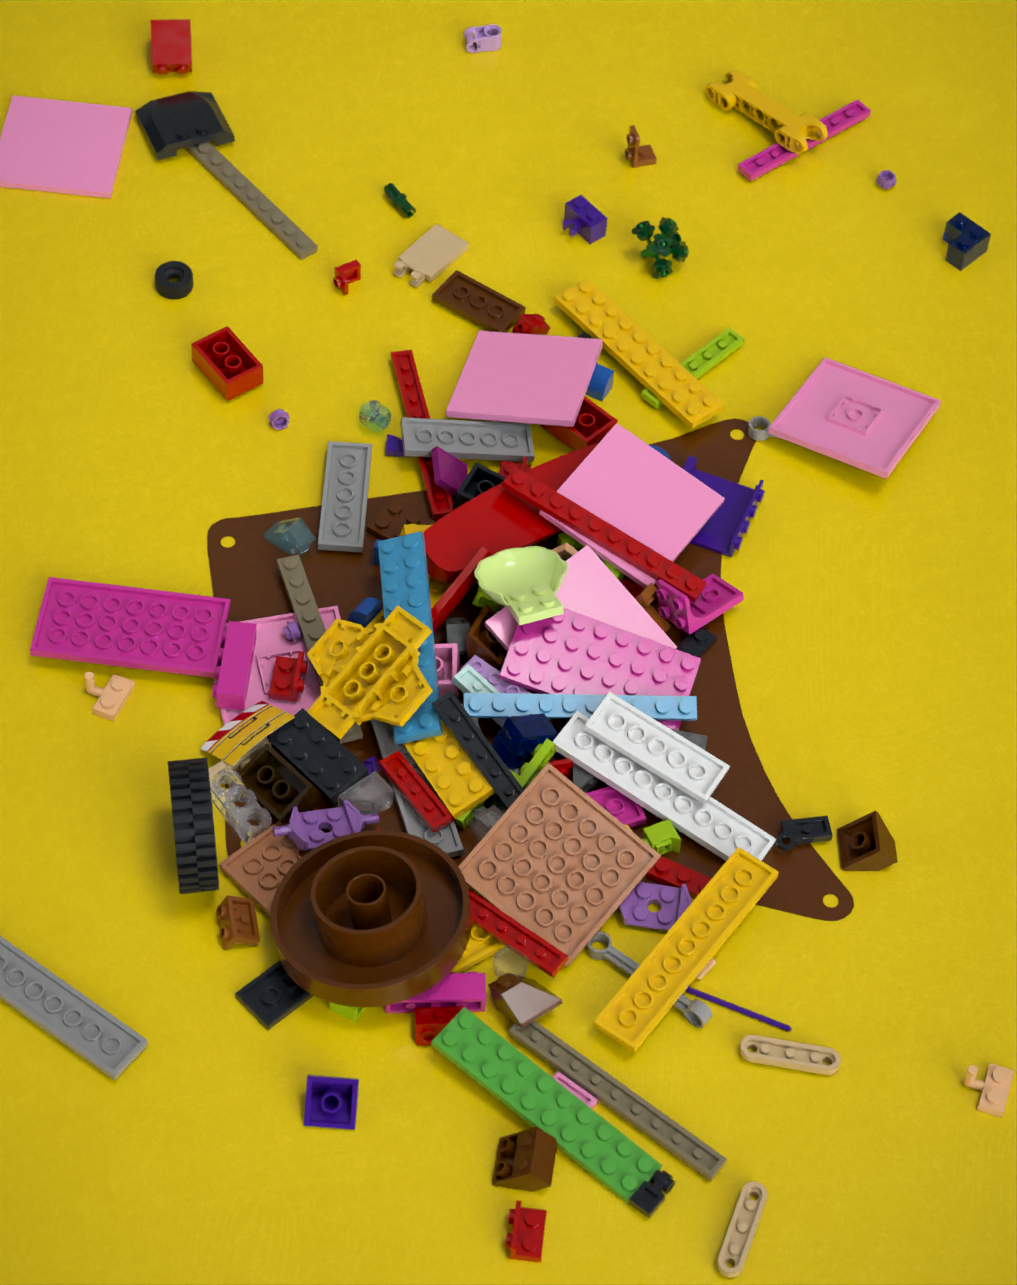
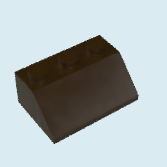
M268 743L234 777L281 822L291 818L293 807L297 806L298 812L309 811L323 795Z

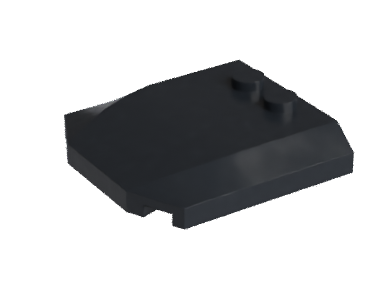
M188 91L151 100L135 111L136 119L157 160L177 156L176 149L213 140L215 146L235 142L234 134L213 94L210 92Z

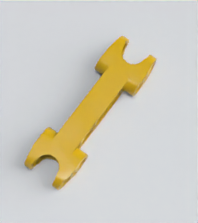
M731 70L725 74L727 84L711 82L705 87L707 97L716 106L725 111L734 107L774 132L777 143L793 153L802 154L808 149L805 139L822 141L828 136L827 128L816 117L807 112L798 116L759 92L756 82L737 70Z

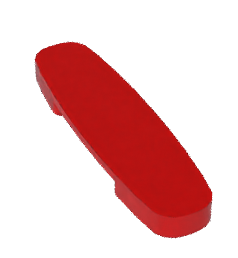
M599 443L559 456L525 471V473L557 491ZM502 483L456 508L424 531L428 574L441 583H453L481 547L486 548L491 555H494L505 549L532 546L562 530L539 514L540 509L503 488Z

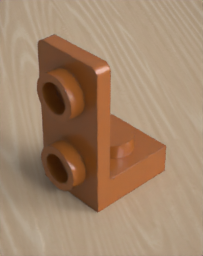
M634 125L630 126L629 134L626 136L628 147L625 149V157L627 161H630L633 168L656 164V156L651 145L639 146L640 137Z
M650 583L635 599L658 626L666 632L671 625L650 604L654 600L652 595L657 590Z

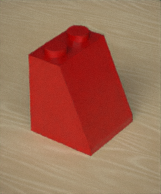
M190 19L151 20L153 72L157 74H167L168 72L186 74L192 72Z

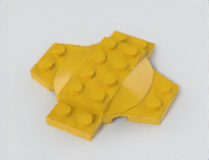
M398 605L383 623H376L370 629L364 628L360 624L336 619L307 653L318 675L323 680V686L320 688L321 695L307 712L338 739H341L354 723L360 726L363 721L371 719L403 727L433 691L418 667L420 652L417 650L432 631Z

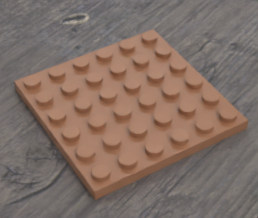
M547 763L458 867L465 878L466 884L482 898L568 955L569 960L564 965L568 968L659 860L661 855L556 768Z

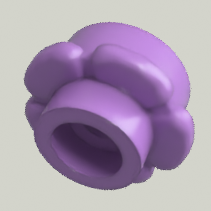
M884 170L877 176V184L884 189H889L896 184L895 174L892 171Z
M277 409L272 412L268 417L270 426L276 430L286 428L289 424V414L283 409Z
M296 620L292 622L287 621V626L283 627L287 639H293L296 642L297 639L302 638Z

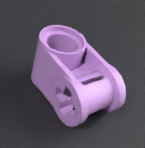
M498 25L469 27L463 33L464 39L467 41L466 49L470 53L496 51L501 48V28Z

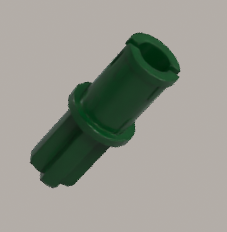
M393 183L386 185L384 192L393 201V206L397 207L405 218L412 217L416 209L409 203L407 196L401 193Z

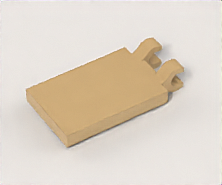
M436 224L398 257V261L394 264L397 270L393 274L402 278L410 270L412 272L410 277L414 278L410 285L418 288L425 280L431 283L469 249V243Z

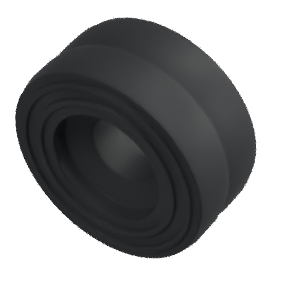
M169 261L161 264L155 272V286L158 293L167 299H181L189 295L193 289V273L191 268L180 261ZM177 278L179 281L170 282L169 279Z

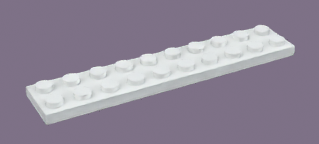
M578 711L554 739L555 751L572 760L575 764L663 821L669 819L674 828L725 861L729 859L738 847L762 861L776 841L774 837L712 797L704 805L583 729L589 718Z

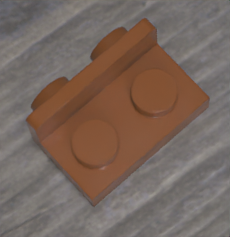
M227 895L216 909V917L219 919L220 926L219 938L222 940L223 949L229 950L233 943L256 946L260 942L254 899Z

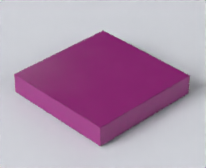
M436 446L431 450L435 484L456 496V492L468 475L467 464Z

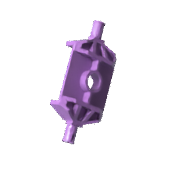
M348 800L343 801V807L298 812L296 806L293 807L289 824L287 826L272 827L273 837L288 835L289 839L292 838L300 850H312L340 836L361 832L365 824L379 823L378 813L360 814V811ZM320 829H328L331 832L324 833Z
M639 882L617 909L620 920L625 925L669 931L690 906L692 900L686 884H682V887L678 888ZM656 904L660 907V911L651 912L647 906Z

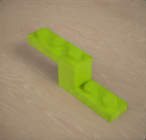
M546 739L543 744H538L533 752L534 757L529 763L526 762L520 769V776L511 771L524 790L556 752L555 743L549 739ZM486 800L456 818V825L465 830Z

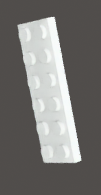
M611 692L607 694L583 729L704 805L730 768L728 764Z

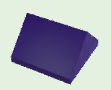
M307 1075L304 1126L355 1130L359 1079Z

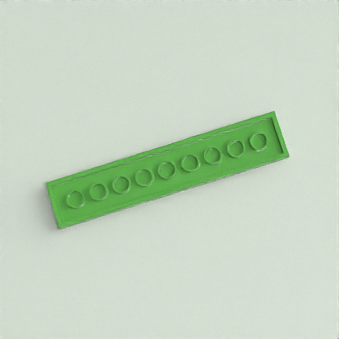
M465 1007L433 1039L432 1047L531 1127H539L556 1138L557 1148L629 1206L630 1197L644 1181L650 1183L652 1175L658 1169L661 1170L662 1165Z

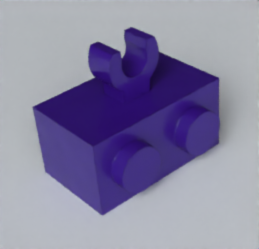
M579 195L565 203L562 229L571 228L569 229L570 237L578 233L589 244H592L606 236L607 217L586 198Z

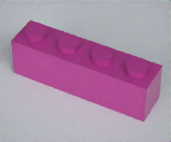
M229 621L227 630H223L222 644L225 645L224 648L219 650L221 666L216 667L215 674L218 684H213L212 698H216V708L245 710L257 639V628L254 623Z
M474 971L467 973L449 972L441 981L425 992L402 1002L385 1005V1013H414V1008L464 1006L470 1012H485V973Z

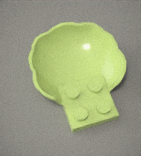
M539 546L510 548L486 557L478 563L474 574L479 581V586L495 602L508 606L519 625L564 614L563 605L555 593L565 579L568 565L555 551Z

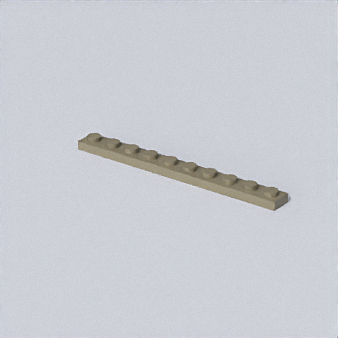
M205 142L184 148L300 260L318 251V245L213 145Z
M298 554L277 559V566L308 652L326 632ZM313 666L315 675L321 688V686H323V680L318 675L316 669ZM354 723L341 739H338L339 742L346 743L362 739L361 727Z
M536 1021L523 1028L515 1023L509 1029L508 1035L709 1181H712L726 1164L727 1159Z

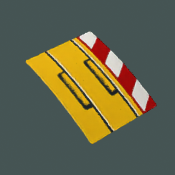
M260 701L224 725L206 741L201 749L234 766L258 742L277 728L294 719L295 716L265 701Z

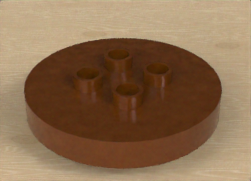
M387 830L362 831L343 835L323 843L308 852L290 868L280 882L273 898L270 916L277 954L287 974L295 983L313 996L334 1004L349 1007L390 1005L405 1001L430 989L441 981L458 963L467 947L472 929V912L468 887L455 861L438 846L425 839L403 832Z

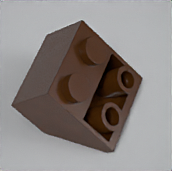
M539 1127L499 1138L492 1184L497 1187L529 1192L551 1187L557 1150L556 1138Z

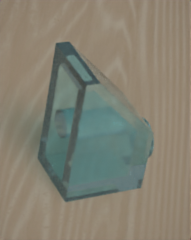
M301 517L278 521L263 534L266 540L288 554H303L311 548L310 544L316 539Z

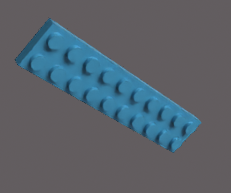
M422 531L378 541L384 620L398 605L432 631L417 650L420 652L418 667L433 691L403 727L393 725L394 739L397 745L443 735L442 720L432 707V703L439 699L425 538Z

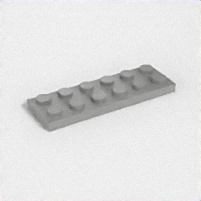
M401 418L400 426L404 456L432 457L431 450L438 446L457 459L523 462V458L528 457V462L534 461L535 455L530 424Z
M328 441L318 550L363 552L372 444Z

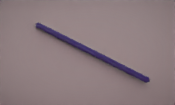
M689 986L684 991L787 1032L792 1030L789 1025Z

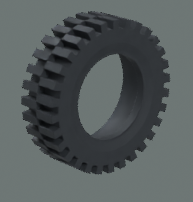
M207 758L168 761L179 893L219 890L208 760Z

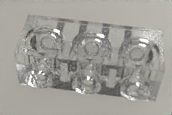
M227 766L210 777L212 803L245 845L270 827L272 823L270 813L266 808H261L253 791L247 790L243 785L242 778L238 772L232 771ZM225 782L230 788L224 789L219 783ZM234 801H241L244 807H237ZM254 819L259 823V825L253 826L248 822V820Z

